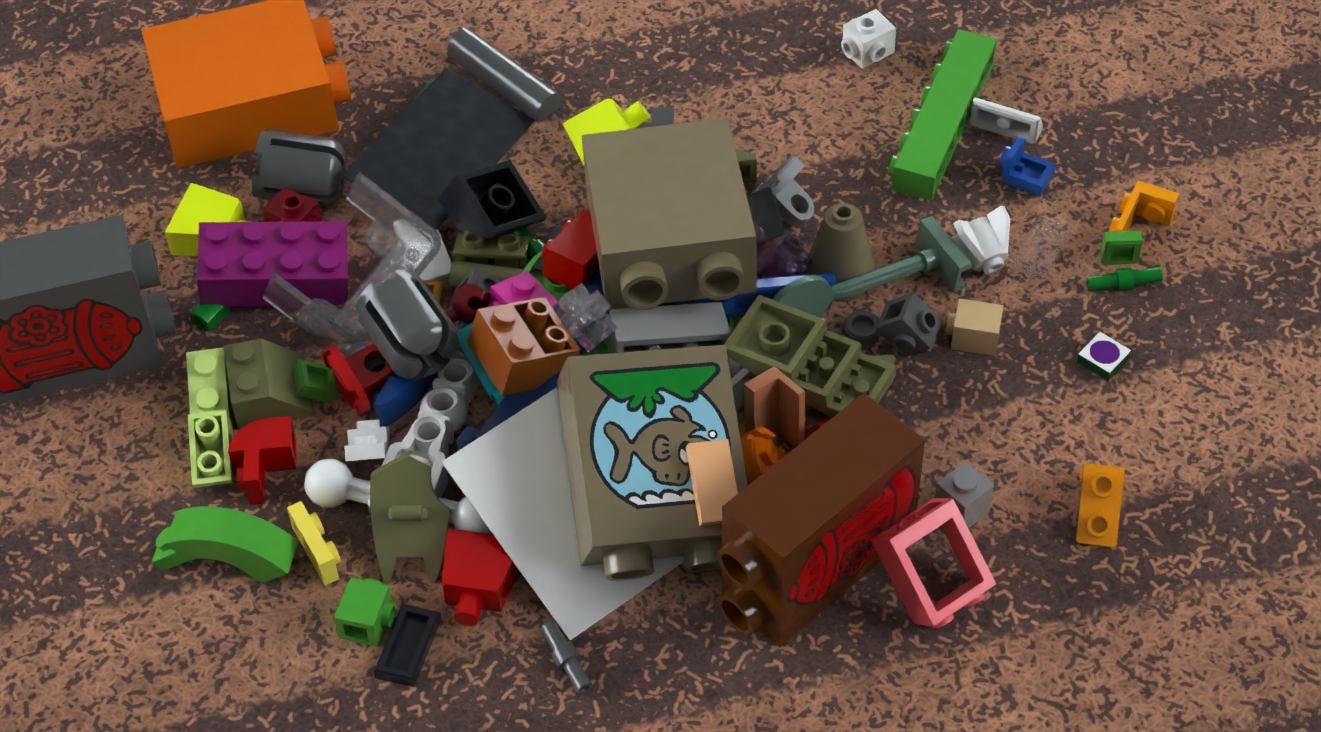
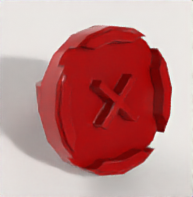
M375 344L368 345L345 359L333 345L322 351L321 357L326 367L332 368L334 371L333 375L336 380L334 382L352 410H356L358 417H363L373 411L366 394L386 383L389 376H393L394 371L388 363L379 372H371L366 368V363L370 358L375 356L383 357Z

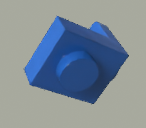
M1018 136L1012 147L1006 146L999 162V165L1003 167L1001 182L1041 196L1055 174L1056 164L1025 153L1026 139Z

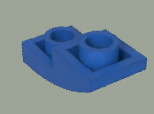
M436 373L425 379L418 380L389 376L383 388H379L376 391L372 401V408L375 410L376 419H379L380 427L389 426L408 413L431 388L434 379L437 378Z

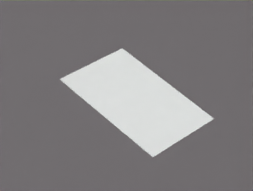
M557 387L441 462L569 640L575 638L684 562L683 556L653 559V574L623 581L607 580L605 578L604 564L580 565Z

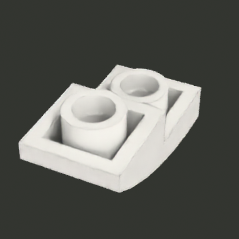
M379 419L356 421L357 429L347 430L348 445L344 446L345 461L386 458L390 441L389 426L380 427Z

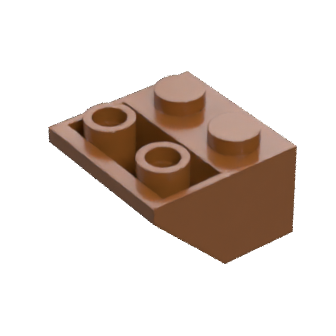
M545 297L477 309L467 342L501 396L537 389L563 368L567 357L579 356L580 348Z

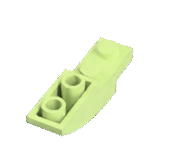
M224 347L186 352L190 406L188 429L193 488L233 483V468L228 454L229 444L233 438V415Z

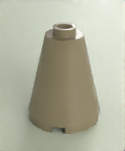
M847 203L835 204L828 208L805 262L804 275L833 273L837 281L836 284L876 270L860 210ZM871 289L835 300V302L855 300L858 298V295Z

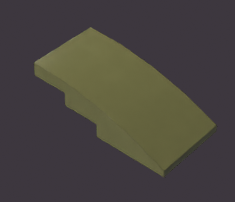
M761 295L757 296L724 343L727 349V356L756 376L775 366L805 391L806 405L831 417L838 414L862 393L867 394L879 404L896 377L895 365L861 353L860 342L828 331L827 320Z

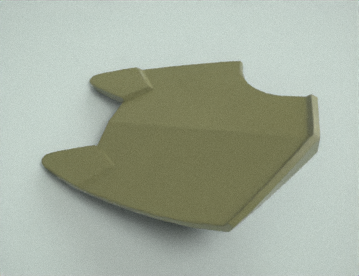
M412 451L371 472L370 512L377 560L385 584L390 583L398 557H423L431 583L437 581L443 561L450 507L444 505L434 492L431 481V461Z

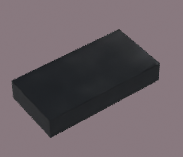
M402 604L375 667V678L414 687L441 622V613Z

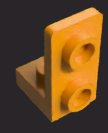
M1137 181L1132 194L1127 192L1124 194L1119 213L1122 215L1120 218H1113L1108 232L1128 231L1135 215L1153 223L1159 222L1170 226L1175 215L1179 193Z
M1087 463L1081 466L1080 482H1082L1076 532L1077 543L1115 547L1117 545L1125 468Z

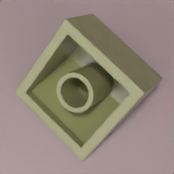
M262 338L224 345L231 404L239 430L251 422L265 418L291 416L292 420L315 416L312 399L296 396L293 367L298 359L305 360V355Z

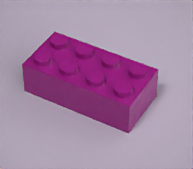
M347 221L199 222L197 264L199 305L218 304L224 307L334 306L348 304Z

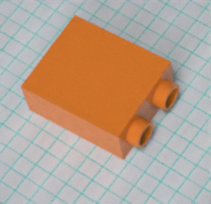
M267 0L141 29L177 169L256 150L261 130L269 131L273 129L314 136L339 131L334 104L351 100L346 72L342 60L324 64L323 58L337 55L331 26L327 16L310 19L304 0Z

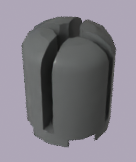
M273 129L269 131L261 130L255 154H258L256 175H252V194L254 197L272 200L286 187L301 195L312 197L315 201L319 202L321 208L331 206L339 199L345 180L342 175L346 172V154L341 143L334 138Z
M395 270L393 272L396 277L384 281L377 287L373 282L370 283L360 294L355 308L359 313V322L394 373L405 379H425L441 371L450 362V358L455 355L459 347L458 330L417 273L410 270Z

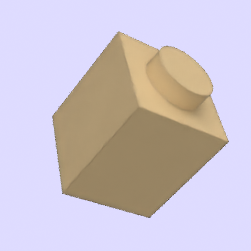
M959 298L956 313L949 312L945 334L952 335L951 349L996 356L1004 305Z

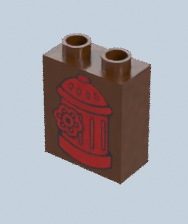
M862 393L723 505L722 548L717 552L718 561L722 567V594L718 597L717 601L723 616L731 626L746 636H750L759 629L778 647H782L879 564L881 559L870 539L917 509L925 439L867 394Z

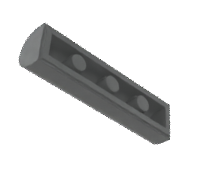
M461 28L451 37L447 47L449 58L538 123L563 106V97L560 93L469 28Z

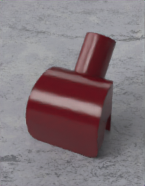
M466 284L456 290L452 298L453 308L446 310L445 313L453 324L458 321L471 324L474 322L477 309L488 307L490 298L482 288L473 284Z

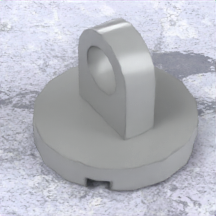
M791 156L773 171L774 174L766 182L760 183L750 193L752 194L770 186L779 216L793 226L802 225L814 214L812 199L793 179L805 166L804 162L797 156ZM791 201L797 204L800 213L793 208Z

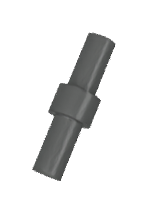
M548 621L543 624L541 632L553 650L552 658L561 672H566L578 694H585L590 691L593 685L580 665L581 657L574 645L567 643L554 621Z

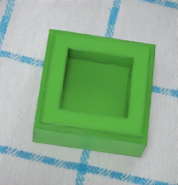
M1141 231L1104 232L1100 250L1101 264H1136L1143 242Z
M298 359L293 367L296 396L332 403L336 397L335 378L332 368L329 369V367L327 368L323 364Z

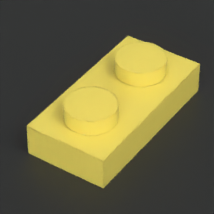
M302 501L287 507L292 528L324 586L339 580L336 564L341 563V558L332 541L325 543L321 535L325 534V531L316 512L309 514Z

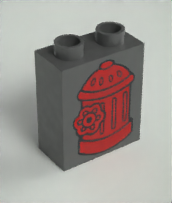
M122 215L0 242V404L163 366L158 338L177 333L170 301L166 290L147 294V288L162 285L151 240L131 245Z

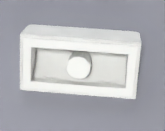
M975 97L972 101L971 126L1014 139L1020 136L1025 138L1027 143H1036L1043 129L1041 117Z

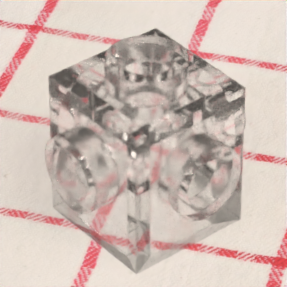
M582 283L564 294L560 301L552 307L572 338L576 339L588 352L618 329L607 312L612 308L610 303L598 290L591 293Z

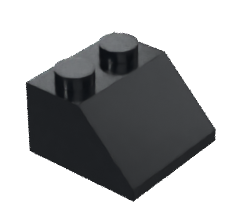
M511 160L456 175L438 199L456 229L486 238H493L543 222L547 218Z

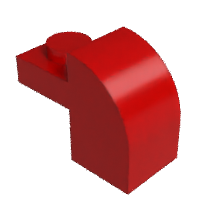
M291 416L265 418L251 422L241 428L229 444L228 454L234 475H237L239 490L246 491L249 505L265 504L266 472L297 469V438Z

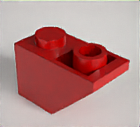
M584 209L573 220H568L565 223L562 231L554 240L550 239L547 241L541 255L544 260L543 276L577 292L582 290L599 266L590 212Z

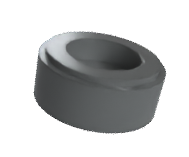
M856 311L849 314L844 321V336L860 342L861 346L874 344L880 337V333L875 329L879 318L868 311Z

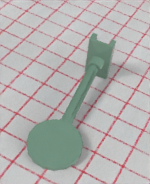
M930 216L920 220L915 246L919 250L916 256L853 277L833 286H830L821 276L801 277L786 285L772 300L821 317L828 309L830 303L835 300L849 297L919 271L927 272L935 269L954 293L966 288L967 283L961 277V272L971 269L972 263L935 218Z

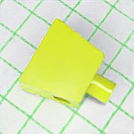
M605 99L563 123V126L584 165L582 135L636 129L647 121L650 115L639 101L623 111L613 99Z
M191 183L166 228L165 235L172 255L198 256L199 222L251 221H246L242 203L238 198Z

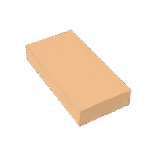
M728 439L688 443L686 452L699 526L722 524V506L738 494Z

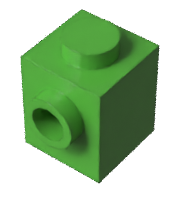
M350 577L334 616L340 639L378 647L385 627L393 625L397 613V604L392 601L389 585H384L375 579L361 580Z

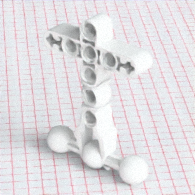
M460 321L458 326L455 327L459 331L469 324ZM458 347L455 355L450 358V362L438 372V378H435L433 381V390L428 392L421 400L418 419L414 421L402 442H395L390 445L382 466L410 451L431 461V481L434 492L444 505L450 507L448 523L453 524L455 530L493 535L467 497L462 498L459 502L441 498L449 483L448 472L441 462L448 458V444H453L454 432L458 431L466 422L469 403L473 400L480 385L479 378L461 348ZM323 459L314 463L306 472L304 488L313 503L325 508H334L349 499L368 504L369 513H371L370 481L353 477L352 472L345 463L337 459Z

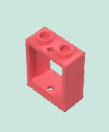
M933 498L870 539L909 616L916 625L932 626V628L942 627L954 619L953 613L962 607H970L979 603L985 598L984 592L996 585L953 498ZM941 526L969 581L933 604L905 549Z

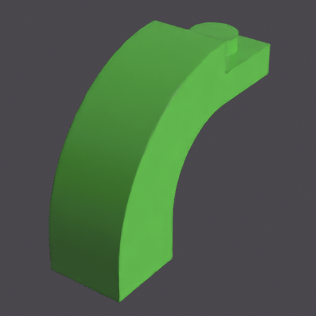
M210 506L191 507L176 511L171 527L165 528L159 534L155 543L157 548L151 563L160 569L167 570L194 559H213L231 564L258 582L265 583L289 573L299 540L271 522L242 511Z

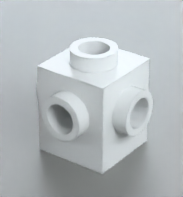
M875 9L843 24L842 50L846 57L852 59L861 68L874 62H879L895 51L896 27Z

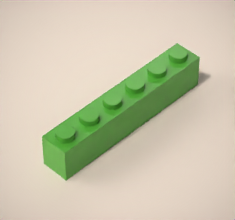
M958 29L953 41L946 42L942 55L943 62L942 64L937 63L933 71L932 86L927 85L921 99L922 107L921 109L916 108L913 112L910 123L911 131L910 133L904 132L899 146L900 154L899 156L894 155L891 159L888 176L893 177V191L930 201L933 200L971 115L972 101L974 97H979L994 64L997 39Z

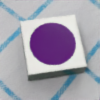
M1099 332L1078 354L1077 362L1109 381L1130 359L1131 350Z

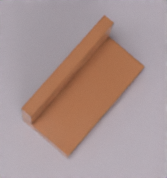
M775 366L744 383L745 432L764 427L775 435L780 434L791 445L797 447L805 440V391Z

